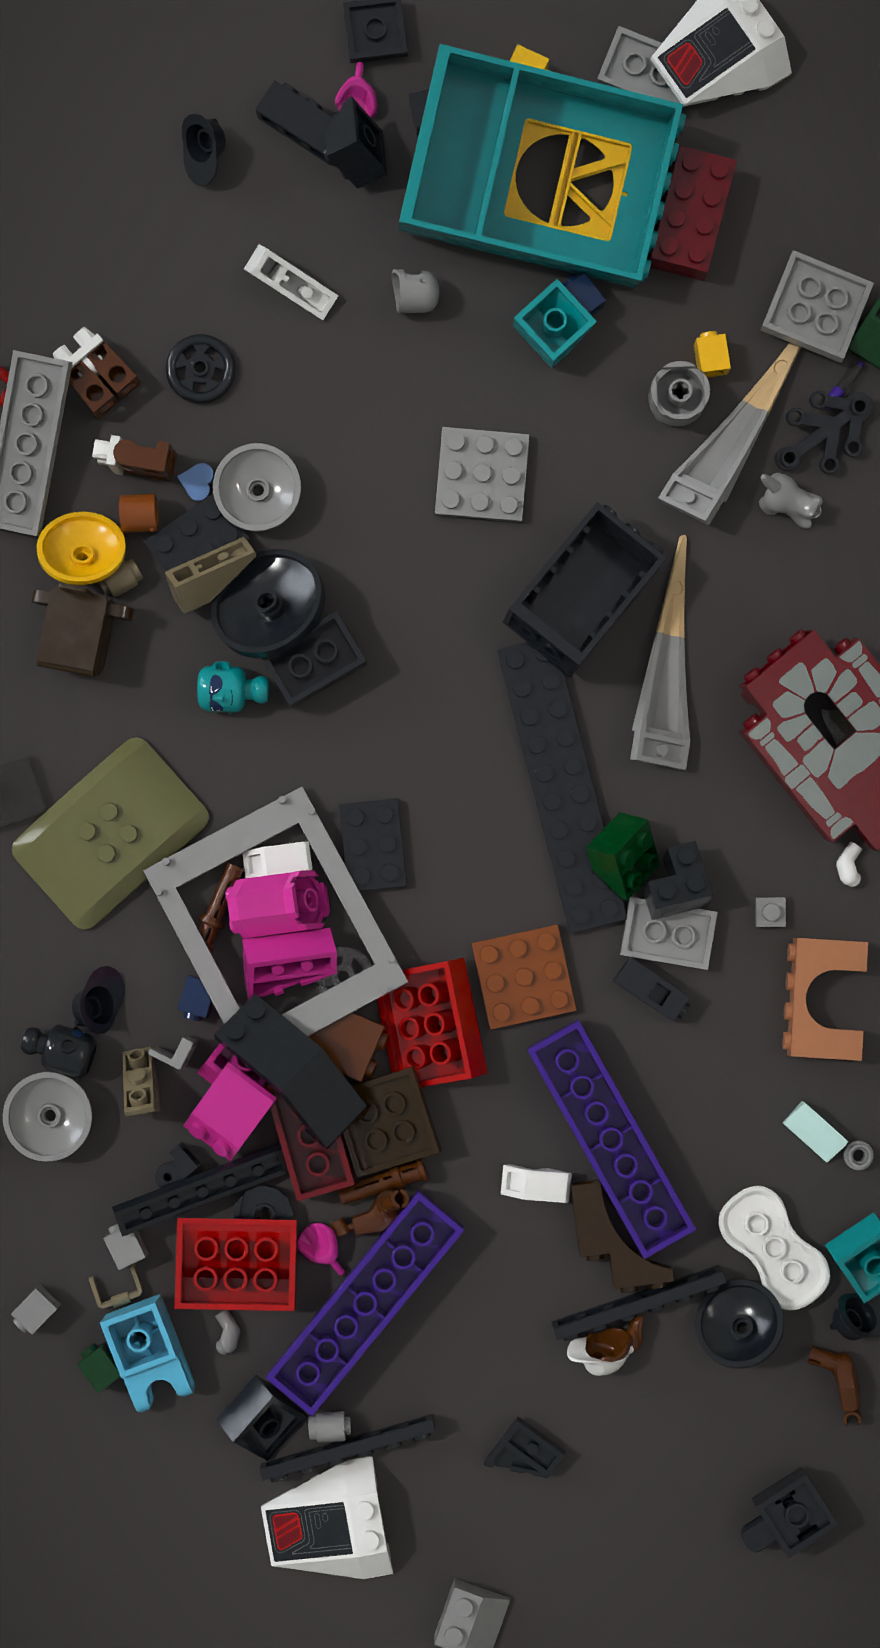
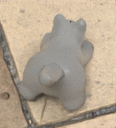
M774 473L771 476L762 474L760 478L763 485L767 487L765 495L759 500L761 510L767 515L785 513L800 528L806 530L811 528L812 522L810 519L821 515L820 505L823 503L822 498L799 488L793 478L785 474Z

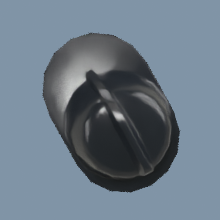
M194 113L188 115L182 124L184 165L189 178L195 184L203 186L208 185L216 175L218 157L225 150L226 137L217 119H205L202 115Z
M102 966L94 970L84 989L75 995L72 1001V1012L75 1018L74 1024L78 1027H87L96 1034H103L111 1029L125 994L123 978L115 968Z
M858 1293L841 1295L833 1312V1322L830 1324V1329L837 1330L843 1337L852 1341L880 1336V1295L875 1296L865 1304Z

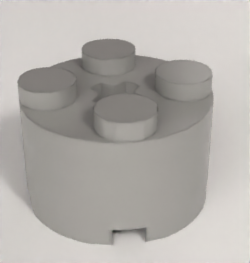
M675 361L664 366L655 375L648 393L649 406L655 418L659 422L676 427L685 426L697 420L709 400L710 385L708 378L690 362ZM676 389H680V394L684 395L682 399H678L677 395H673Z

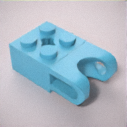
M161 1294L112 1311L104 1316L100 1322L101 1328L119 1374L124 1379L137 1412H145L152 1406L154 1396L151 1383L155 1380H165L171 1383L178 1396L185 1397L194 1393L195 1381ZM142 1332L145 1334L146 1339L144 1340L143 1336L137 1337L136 1333Z

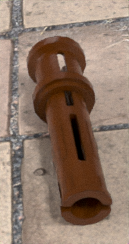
M230 863L226 864L227 866L206 914L203 913L199 917L201 922L198 926V931L210 952L214 950L212 945L218 931L224 927L222 918L228 907L225 895L228 887H233L235 881L239 880L242 872H244V869Z
M420 1158L401 1166L391 1167L390 1171L355 1182V1185L339 1189L338 1192L341 1202L345 1206L348 1203L393 1188L404 1190L407 1185L421 1180L428 1182L429 1178L423 1159Z

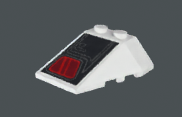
M697 0L650 59L680 103L683 104V107L717 100L721 96L731 94L734 96L742 95L750 90H766L792 73L785 36L760 0Z
M372 1455L346 1459L343 1463L315 1475L307 1482L261 1505L271 1566L359 1579L393 1574L389 1545L386 1543L377 1493V1478Z

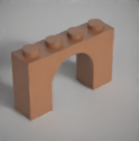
M793 938V943L788 944L787 960L792 961L791 973L786 974V990L790 991V1002H785L784 1020L789 1021L788 1032H783L782 1047L787 1050L788 1056L862 1061L864 1031L826 1028L819 1025L808 1012L806 993L811 982L823 972L829 970L867 972L868 942Z

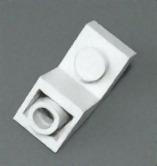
M309 841L266 846L242 853L245 878L312 870Z
M512 1164L503 1165L501 1194L523 1200L569 1203L572 1173L551 1168L530 1169Z

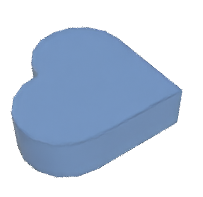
M199 463L177 476L193 501L201 502L210 496L211 489L209 485L213 482L214 472L209 465Z

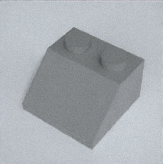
M454 1578L434 1634V1645L442 1648H493L510 1598Z

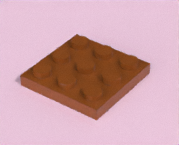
M558 924L471 943L490 1030L577 1011Z

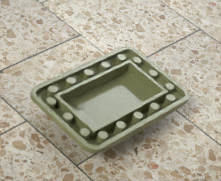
M138 737L130 738L27 828L14 841L12 854L73 925L83 930L91 929L147 880L143 870L162 861L163 858H168L179 852L198 835L209 822V812L148 742Z

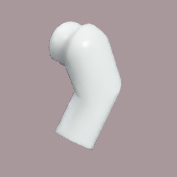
M851 841L837 860L836 867L840 880L850 887H855L860 883L861 876L857 872L854 861L862 851V848Z

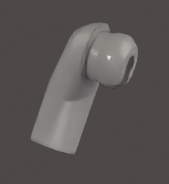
M222 1310L215 1315L223 1329L220 1340L216 1342V1349L220 1354L225 1355L232 1353L237 1348L241 1331L229 1310Z

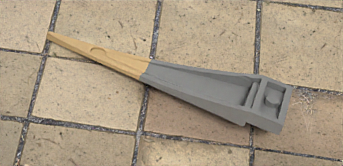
M789 343L730 415L672 474L658 497L661 503L707 525L711 523L722 503H726L801 349L800 346Z
M686 535L679 537L632 731L635 732L630 760L678 770H686L690 747L684 633Z

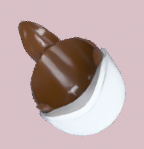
M637 1316L632 1319L627 1330L608 1328L596 1334L590 1333L584 1338L574 1339L568 1345V1358L574 1362L584 1363L587 1371L596 1376L608 1375L617 1371L624 1364L629 1354L638 1351L641 1347L644 1317Z

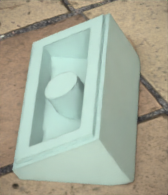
M803 1101L783 1121L787 1128L826 1163L848 1143L840 1133Z

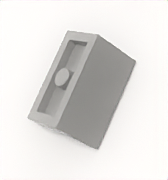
M188 1035L182 1038L175 1054L159 1046L151 1048L148 1054L181 1070L187 1066L199 1040Z

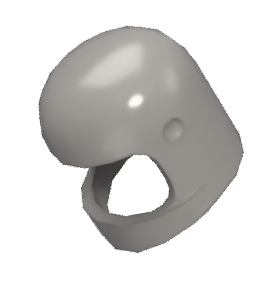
M393 269L392 284L397 313H427L437 306L440 291L438 280L433 273L422 270L421 274L409 275L404 272V269Z

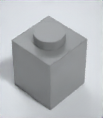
M115 1224L108 1228L110 1233L103 1238L118 1270L145 1258L149 1254L139 1231L122 1237L118 1224Z
M40 1284L11 1313L15 1318L13 1322L24 1333L28 1331L33 1335L62 1304Z

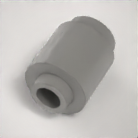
M344 1411L317 1412L316 1416H309V1440H317V1443L346 1441V1435H351V1417H345Z

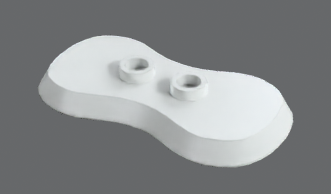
M752 1186L738 1192L724 1205L719 1215V1228L723 1238L730 1246L743 1253L752 1261L759 1272L762 1285L776 1297L781 1308L785 1310L803 1308L816 1300L825 1291L830 1280V1269L827 1260L820 1251L806 1243L796 1234L788 1219L785 1205L775 1192L764 1186Z

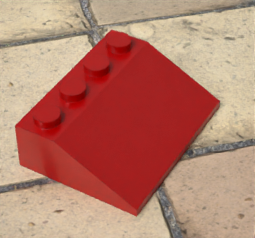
M465 958L403 969L402 971L408 983L377 999L381 1023L388 1026L386 1033L389 1034L386 1048L391 1073L415 1066L421 1087L471 1079L487 1074L488 1071Z
M177 1218L174 1309L296 1310L297 1220Z

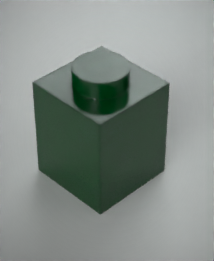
M105 1342L98 1347L93 1343L80 1353L83 1358L78 1362L77 1366L97 1393L121 1377L110 1348Z

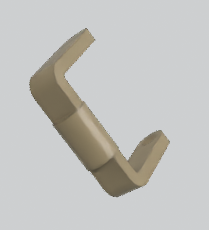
M135 1263L129 1266L137 1290L112 1296L111 1299L104 1302L102 1301L94 1276L89 1277V1282L99 1308L104 1309L112 1305L114 1308L131 1303V1299L143 1293V1286Z

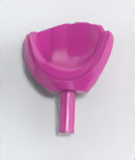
M357 62L355 76L350 77L342 85L335 97V105L340 110L345 101L353 97L371 118H374L378 111L376 92L372 85L362 78L364 64Z
M322 1223L308 1225L297 1239L298 1251L310 1262L330 1264L339 1276L343 1275L345 1270L336 1260L338 1257V1243L333 1229Z

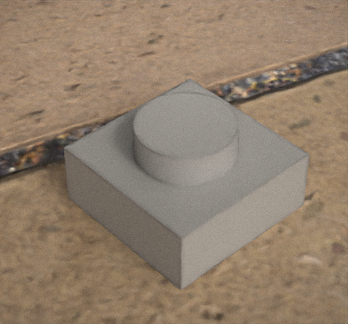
M755 898V927H786V898Z

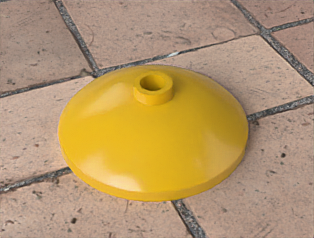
M73 512L54 519L42 530L37 541V556L44 571L54 579L71 585H88L108 578L121 566L126 553L125 538L117 524L103 515L92 512Z

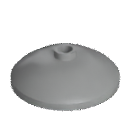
M251 443L234 449L220 462L213 479V495L221 514L230 523L247 531H267L280 526L294 513L301 496V480L295 464L283 451L268 444ZM257 486L264 488V492L260 496L253 494V490Z
M55 1072L36 1073L21 1080L9 1093L3 1108V1126L10 1143L21 1154L37 1161H57L71 1155L85 1142L92 1125V1107L84 1089L72 1078ZM48 1110L55 1112L56 1117L54 1120L47 1119L46 1112Z

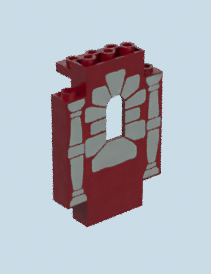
M800 629L789 638L791 643L783 650L777 648L766 657L768 662L760 669L755 667L744 675L745 682L740 685V688L743 690L740 695L747 703L754 704L761 714L754 713L742 723L744 728L739 733L824 840L833 843L852 827L869 849L878 851L880 849V664L859 638H851L850 640L847 637L833 647L835 652L832 653L815 630L804 631ZM814 692L825 693L855 730L852 735L835 749L831 747L804 711L806 698Z

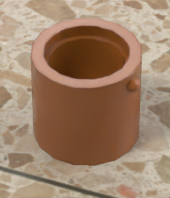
M156 493L119 496V516L122 533L155 532L159 530V511Z

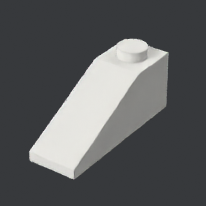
M260 244L244 270L321 320H324L338 297L337 294Z

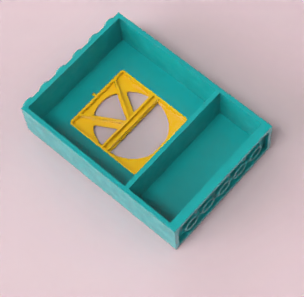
M439 44L399 219L398 231L581 275L585 272L590 278L635 288L640 282H644V279L649 274L651 261L647 260V255L654 249L657 241L658 231H654V226L662 218L665 202L660 200L661 196H664L665 191H668L672 173L667 171L668 167H671L672 161H675L679 144L674 143L675 137L678 138L679 132H682L686 114L681 113L683 104ZM569 135L549 223L532 214L523 204L516 187V170L524 152L535 142L548 136ZM581 139L592 143L605 156L603 160L574 168ZM611 170L613 174V192L606 208L601 211L571 182ZM567 195L590 217V221L576 226L561 225Z

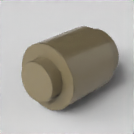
M131 558L128 561L123 560L121 566L111 576L98 583L106 596L112 594L116 598L139 585L138 581L144 578Z

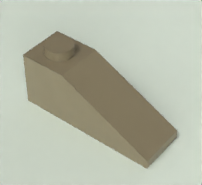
M242 537L166 571L165 575L173 599L183 614L210 603L256 557L254 549L246 538Z

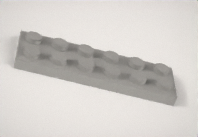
M13 350L0 421V529L38 537L42 532L73 362Z

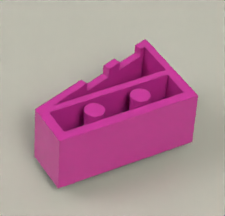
M330 928L242 939L244 983L248 1000L254 994H257L260 998L272 993L278 996L284 994V989L298 983L301 986H305L337 973V951Z

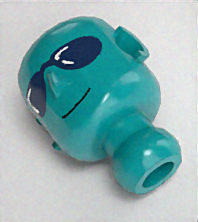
M226 661L215 662L213 665H207L199 671L197 680L198 704L204 711L214 713L227 712L231 715L243 710L246 700H253L259 704L269 701V679L265 676L247 679L243 668L232 666Z

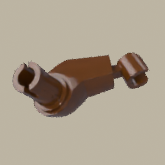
M398 1189L395 1191H382L375 1198L369 1210L352 1216L353 1223L348 1225L345 1218L341 1217L332 1222L330 1226L336 1236H343L354 1230L356 1236L383 1231L396 1218L402 1208L408 1205L409 1196L403 1189L399 1191Z
M813 1345L807 1363L832 1372L837 1383L841 1408L845 1411L844 1424L848 1426L847 1417L855 1415L858 1418V1425H860L862 1415L859 1411V1382L851 1356L845 1351L836 1354Z

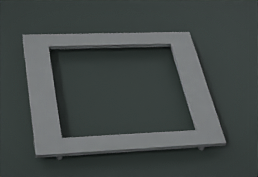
M303 787L285 796H280L279 799L143 870L224 1024L240 1008L176 888L297 824L303 830L375 965L287 1011L282 1016L304 1034L310 1036L408 983Z

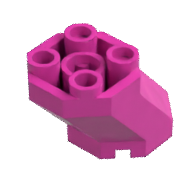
M302 870L236 880L233 887H228L225 893L228 903L230 929L234 934H240L243 939L322 929L325 923H321L324 917H328L330 913L328 889L323 882L318 883L314 878L318 876L315 870Z

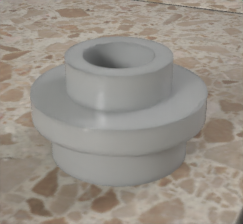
M860 1140L849 1143L843 1154L845 1163L854 1170L868 1168L874 1158L870 1145ZM856 1150L863 1152L861 1160L857 1161L853 1158V1153Z

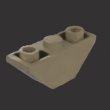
M151 1046L122 1052L125 1117H136L161 1112L160 1091L154 1058L148 1054Z

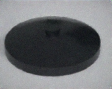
M271 549L258 552L256 557L212 600L211 619L213 627L225 645L242 656L267 658L285 653L300 644L317 625L325 604L324 583L313 564L304 556L294 551Z

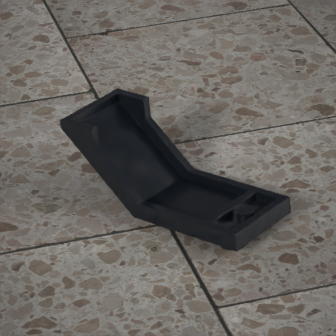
M254 994L214 1034L216 1041L278 1091L304 1124L305 1132L325 1149H328L367 1108V1105L322 1047L257 994Z

